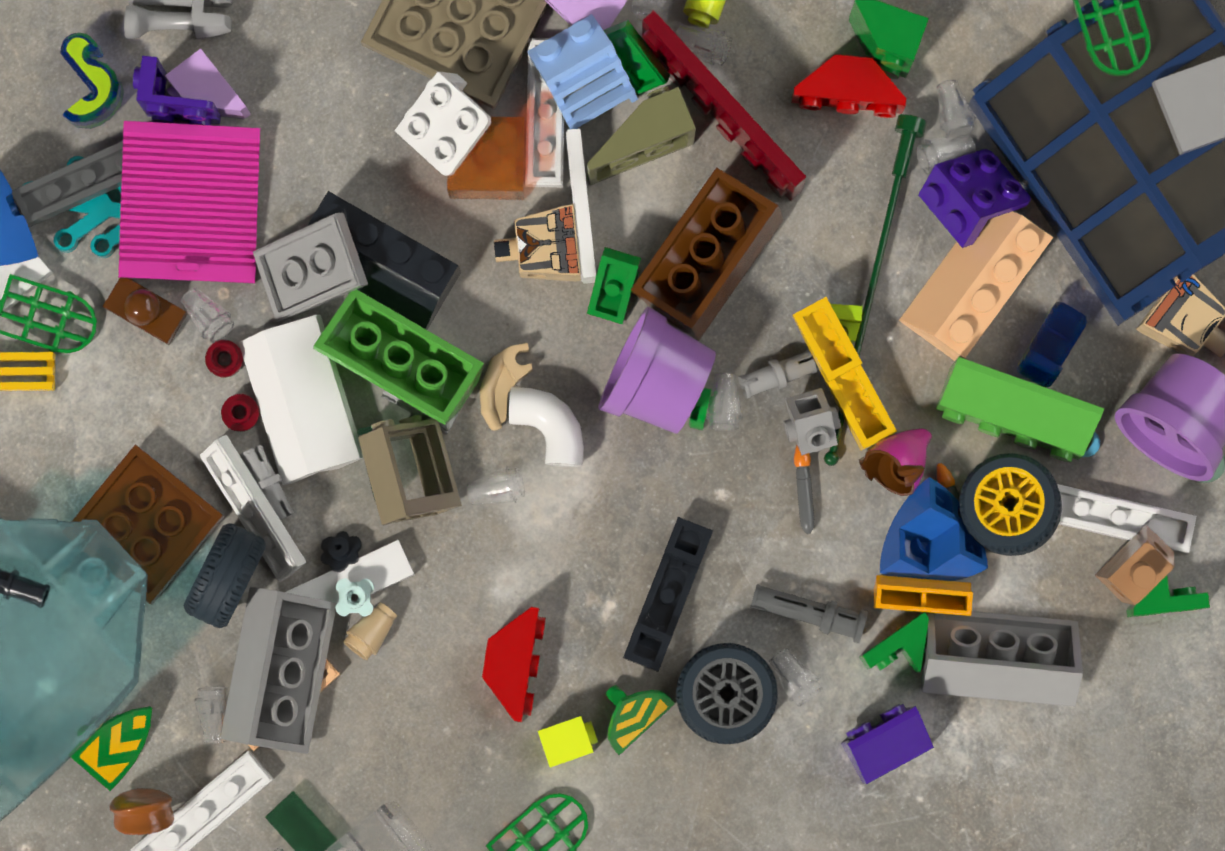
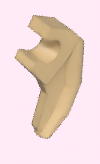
M528 343L510 346L491 358L480 386L481 414L492 431L501 429L502 423L506 422L508 393L511 387H514L533 371L532 363L519 365L516 362L518 354L529 352Z

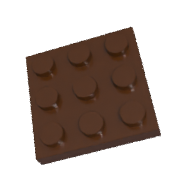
M135 444L62 533L145 601L153 605L225 516Z

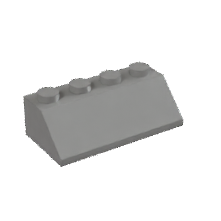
M256 587L249 588L220 739L308 754L337 603Z
M972 611L971 616L926 613L929 617L922 661L923 693L1076 706L1083 676L1078 621Z

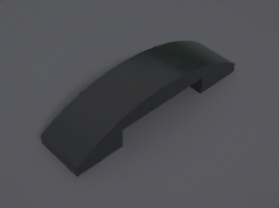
M680 517L677 518L623 659L659 672L714 530Z

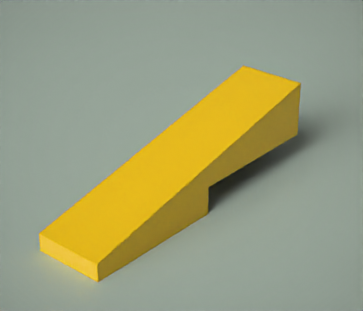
M827 297L793 314L792 316L860 451L897 432L861 366L863 363Z

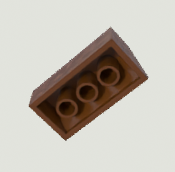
M716 167L631 288V291L652 309L665 316L668 322L699 341L784 220L779 206Z

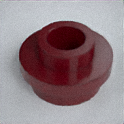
M219 340L207 349L205 362L209 371L215 376L228 378L235 375L241 369L243 355L239 346L234 342ZM222 353H229L231 355V362L226 366H222L218 362V358Z
M236 394L224 402L221 409V417L224 424L231 430L245 432L256 425L259 419V407L250 396ZM238 406L246 408V415L242 419H236L233 416V411Z

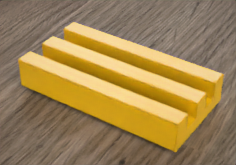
M0 352V362H47V367H0V376L47 375V382H0V391H55L56 354L54 352Z

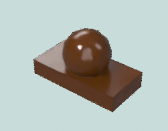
M119 278L102 306L167 345H170L188 315L185 310L129 278Z

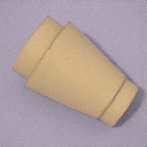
M379 602L369 616L363 617L346 631L348 636L343 641L344 644L356 655L367 661L372 654L377 655L397 615L385 604Z

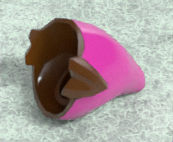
M921 428L890 435L878 441L867 451L865 457L859 459L860 467L864 470L865 476L870 481L874 478L888 491L900 496L912 495L917 489L924 473L926 449L932 434L928 430Z

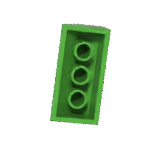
M357 289L348 294L313 346L314 350L444 425L461 410L479 382L484 365L480 360Z
M958 357L950 367L936 406V410L942 411V417L948 421L957 424H964L965 420L979 425L978 430L982 433L994 437H999L1001 433L1015 437L1014 443L1021 447L1035 450L1036 446L1051 450V457L1069 463L1072 462L1073 458L1079 460L1084 456L1104 411L1102 407Z

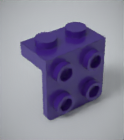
M142 56L141 67L136 66L134 69L133 89H138L136 100L147 117H151L152 122L174 123V120L189 121L188 124L194 125L220 124L221 115L214 102L165 96L167 85L165 69L157 57Z
M982 149L935 164L918 194L962 248L974 244L988 219L1024 208L1031 200L1030 195L1012 176L998 157L988 149Z

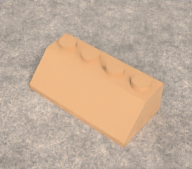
M1013 211L988 219L973 245L962 248L958 242L954 244L899 321L954 361L958 357L965 359L1053 237L1023 215Z

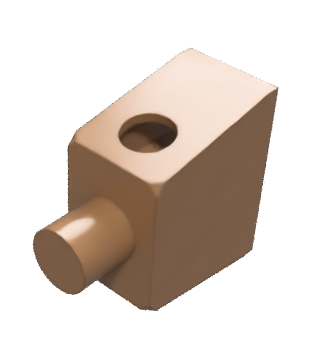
M1145 525L1095 576L1121 602L1136 605L1172 571L1175 566L1174 551Z

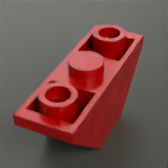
M835 54L794 87L791 103L799 104V108L804 110L817 111L821 110L822 106L837 107L836 111L842 114H858L859 110L874 111L873 115L877 117L894 118L896 114L903 113L907 98L873 58Z
M530 607L488 638L482 678L511 718L516 722L522 723L524 715L531 716L534 693L528 692L530 677L537 678L540 655H535L533 652L535 639L543 640L546 617L539 616L540 609L537 607Z

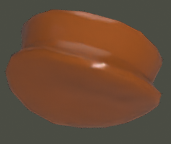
M137 788L125 791L116 796L109 805L110 811L114 813V827L119 832L127 835H144L160 832L170 827L175 819L170 805L172 797L156 789Z

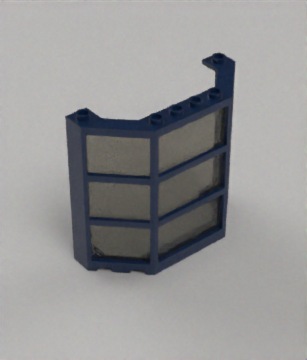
M1104 0L1099 3V6H1102L1103 9L1115 6L1113 0ZM1122 0V1H1123V3H1127V2H1130V1H1132V0ZM1139 0L1146 26L1150 32L1151 49L1146 62L1139 70L1129 75L1114 76L1104 73L1099 69L1086 49V42L1078 18L1070 23L1063 19L1046 31L1048 37L994 80L989 78L972 90L975 95L971 98L968 104L1117 326L1144 310L1166 294V292L1177 285L1173 280L1174 278L1178 277L1182 283L1225 254V139L1180 155L1152 86L1155 80L1225 55V0ZM1091 1L1081 8L1083 15L1095 12ZM1135 7L1124 9L1123 12L1129 32L1132 31V34L1142 32ZM1115 12L1103 15L1109 38L1112 37V40L1124 37L1118 15L1115 16ZM1095 18L1085 20L1092 46L1104 43L1098 21H1095ZM1144 38L1133 40L1139 63L1143 59L1146 50ZM1125 43L1112 46L1119 70L1133 68L1134 65L1128 46L1125 47ZM1104 49L1094 51L1099 61L1112 69L1108 53L1104 52Z

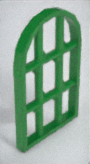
M1072 0L1086 42V49L1094 64L1104 73L1114 76H1125L1139 70L1148 59L1151 49L1150 32L1146 26L1139 0H1132L1127 3H1123L1122 0H1113L1115 6L1106 9L1099 6L1098 0H1091L1095 12L1084 15L1082 14L1079 1ZM1135 7L1142 32L1132 34V31L1129 32L1123 12L1124 9ZM1115 12V16L1118 15L1124 37L1112 40V37L1109 38L1103 15ZM1095 18V21H1098L1104 43L1092 46L1085 20ZM1144 38L1146 50L1143 59L1139 63L1133 40ZM1125 43V47L1128 46L1134 67L1129 70H1119L1112 46ZM1104 49V52L1108 53L1112 69L1101 63L1094 51Z
M13 274L9 275L3 297L0 299V317L23 323L25 326L21 336L0 330V334L46 348L50 352L61 353L80 351L92 341L96 333L97 319L94 309L86 300L71 291L65 292ZM16 279L37 286L34 297L31 295L29 298L9 291L12 280ZM43 288L68 296L65 307L61 305L60 308L39 301ZM7 297L31 304L28 316L24 315V317L3 311ZM74 298L84 303L92 317L70 311ZM41 307L62 314L59 326L55 325V327L33 321L36 308L40 310ZM72 317L93 324L89 338L65 331L67 318L71 320ZM35 327L56 334L53 345L49 346L28 339L27 336L30 328L34 329ZM65 337L83 343L79 347L69 350L58 348L61 338L65 339Z
M561 793L549 794L537 802H533L528 810L490 841L486 847L489 851H495L492 845L511 829L517 836L515 839L517 842L506 851H516L521 845H524L528 851H536L529 841L532 840L531 837L548 823L556 832L553 834L555 837L539 851H548L561 839L569 847L568 851H576L586 837L588 829L587 813L582 804L572 796ZM549 798H565L549 814L540 805ZM573 802L579 807L582 814L561 830L554 821L556 819L555 816ZM536 808L542 815L541 821L523 835L515 825ZM584 820L582 836L574 845L567 836L570 835L569 832Z

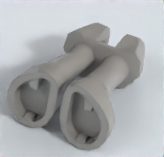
M128 0L129 5L125 9L124 31L127 39H137L145 33L155 30L194 31L196 39L212 38L231 32V17L217 13H203L204 6L230 7L233 5V0ZM139 6H188L192 7V12L151 11Z

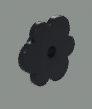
M341 531L337 533L336 537L330 536L322 541L321 549L324 553H322L320 559L323 564L330 565L333 571L342 572L348 567V564L358 562V552L362 548V542L359 537H349L347 532Z

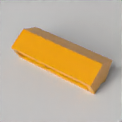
M876 575L874 608L971 616L973 600L971 583Z

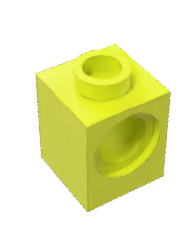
M582 716L538 731L550 768L594 753L592 745L599 743L592 722L584 723Z

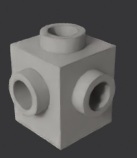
M822 388L785 398L789 419L783 421L789 443L796 441L801 455L818 452L838 445L835 430L841 428L839 416L835 406H829Z

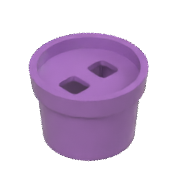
M648 306L634 325L617 358L602 393L598 409L618 417L626 414L677 434L686 423L703 391L711 372L716 352L667 324L665 316Z
M1173 354L1139 393L1131 395L1115 413V421L1124 436L1138 450L1160 466L1191 480L1208 481L1213 477L1223 459L1222 449L1225 446V375L1198 358L1186 354Z

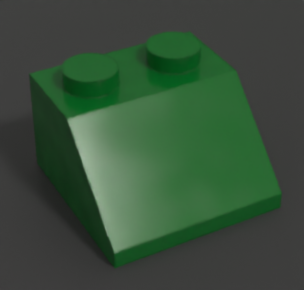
M855 0L849 16V22L867 58H873L889 78L898 79L899 76L907 78L929 18L878 0Z

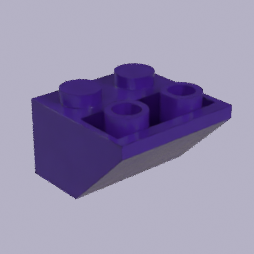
M898 704L879 714L882 719L880 723L871 726L870 722H865L846 732L849 739L841 744L863 784L876 780L934 748L916 706L906 708L904 704Z

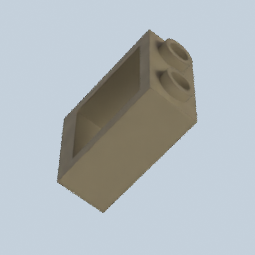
M415 415L399 420L400 424L395 425L393 419H388L372 424L371 432L358 437L382 525L435 516L462 506L439 421L435 419L422 421L421 415ZM410 440L425 497L411 500L406 499L391 441Z

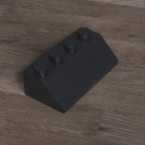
M328 191L308 226L335 213H344L368 285L357 290L428 330L461 274L459 265Z

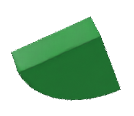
M703 388L690 415V428L703 431L712 389Z

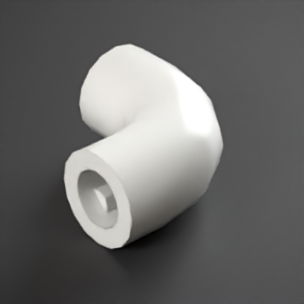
M511 387L509 424L529 425L536 427L542 432L546 442V465L582 467L584 446L581 425L571 408L552 393L533 388Z

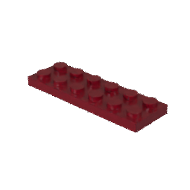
M654 10L642 20V38L658 59L660 58L669 68L667 70L670 74L669 78L679 88H682L684 85L694 95L691 100L697 109L704 115L710 113L718 121L719 124L716 125V128L728 142L731 143L735 140L744 150L741 153L742 157L754 170L760 167L769 177L766 182L772 191L780 198L785 195L792 201L802 192L807 178L806 175Z

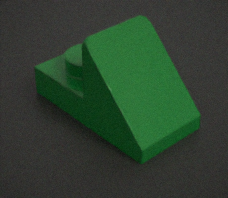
M608 247L604 248L587 314L623 324L633 293L631 288L636 283L638 277L640 257Z
M1166 575L1138 604H1130L1126 610L1127 618L1210 608L1208 592L1197 594L1196 587L1173 589L1174 596L1170 597L1168 577Z
M925 612L921 613L859 656L867 670L876 665L879 671H881L898 659L895 651L900 649L916 673L920 672L929 617Z

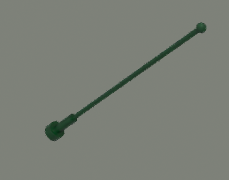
M898 115L895 131L901 134L892 175L895 178L865 299L862 321L854 345L859 357L902 178L907 177L915 139L924 137L927 125L925 119L913 115ZM840 409L838 416L841 428L835 430L838 445L844 424V417ZM838 445L830 447V450L824 455V462L829 466H834L839 461L837 454Z

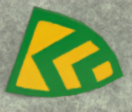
M617 685L610 687L606 692V696L616 706L608 728V741L618 755L623 753L675 703L667 694L659 690H646L627 696Z
M152 707L137 708L120 715L117 714L95 730L89 725L82 726L78 736L83 741L69 756L105 788L111 791L136 762L145 745L151 727Z

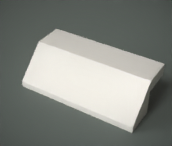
M313 315L269 328L239 342L277 469L283 480L281 481L282 485L295 483L318 472L339 469L364 458L336 363L313 349L314 344L325 329L321 315Z

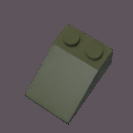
M665 86L647 95L648 99L644 100L587 163V179L590 185L694 145L696 128L679 87L669 90V87Z

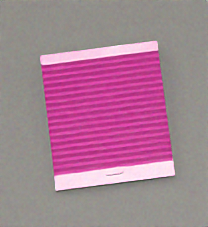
M140 121L123 122L118 278L255 284L256 261L253 251L256 250L260 128Z

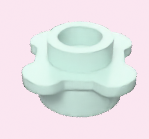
M344 578L337 582L336 590L339 592V602L336 604L335 609L339 615L347 616L349 613H359L361 616L366 617L373 612L374 607L370 602L374 585L369 579H362L360 582H350ZM353 594L358 595L357 601H352L351 596Z

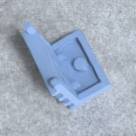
M592 14L527 51L531 61L549 88L570 130L578 129V127L627 99H630L632 103L638 100L629 77L614 50L613 44Z

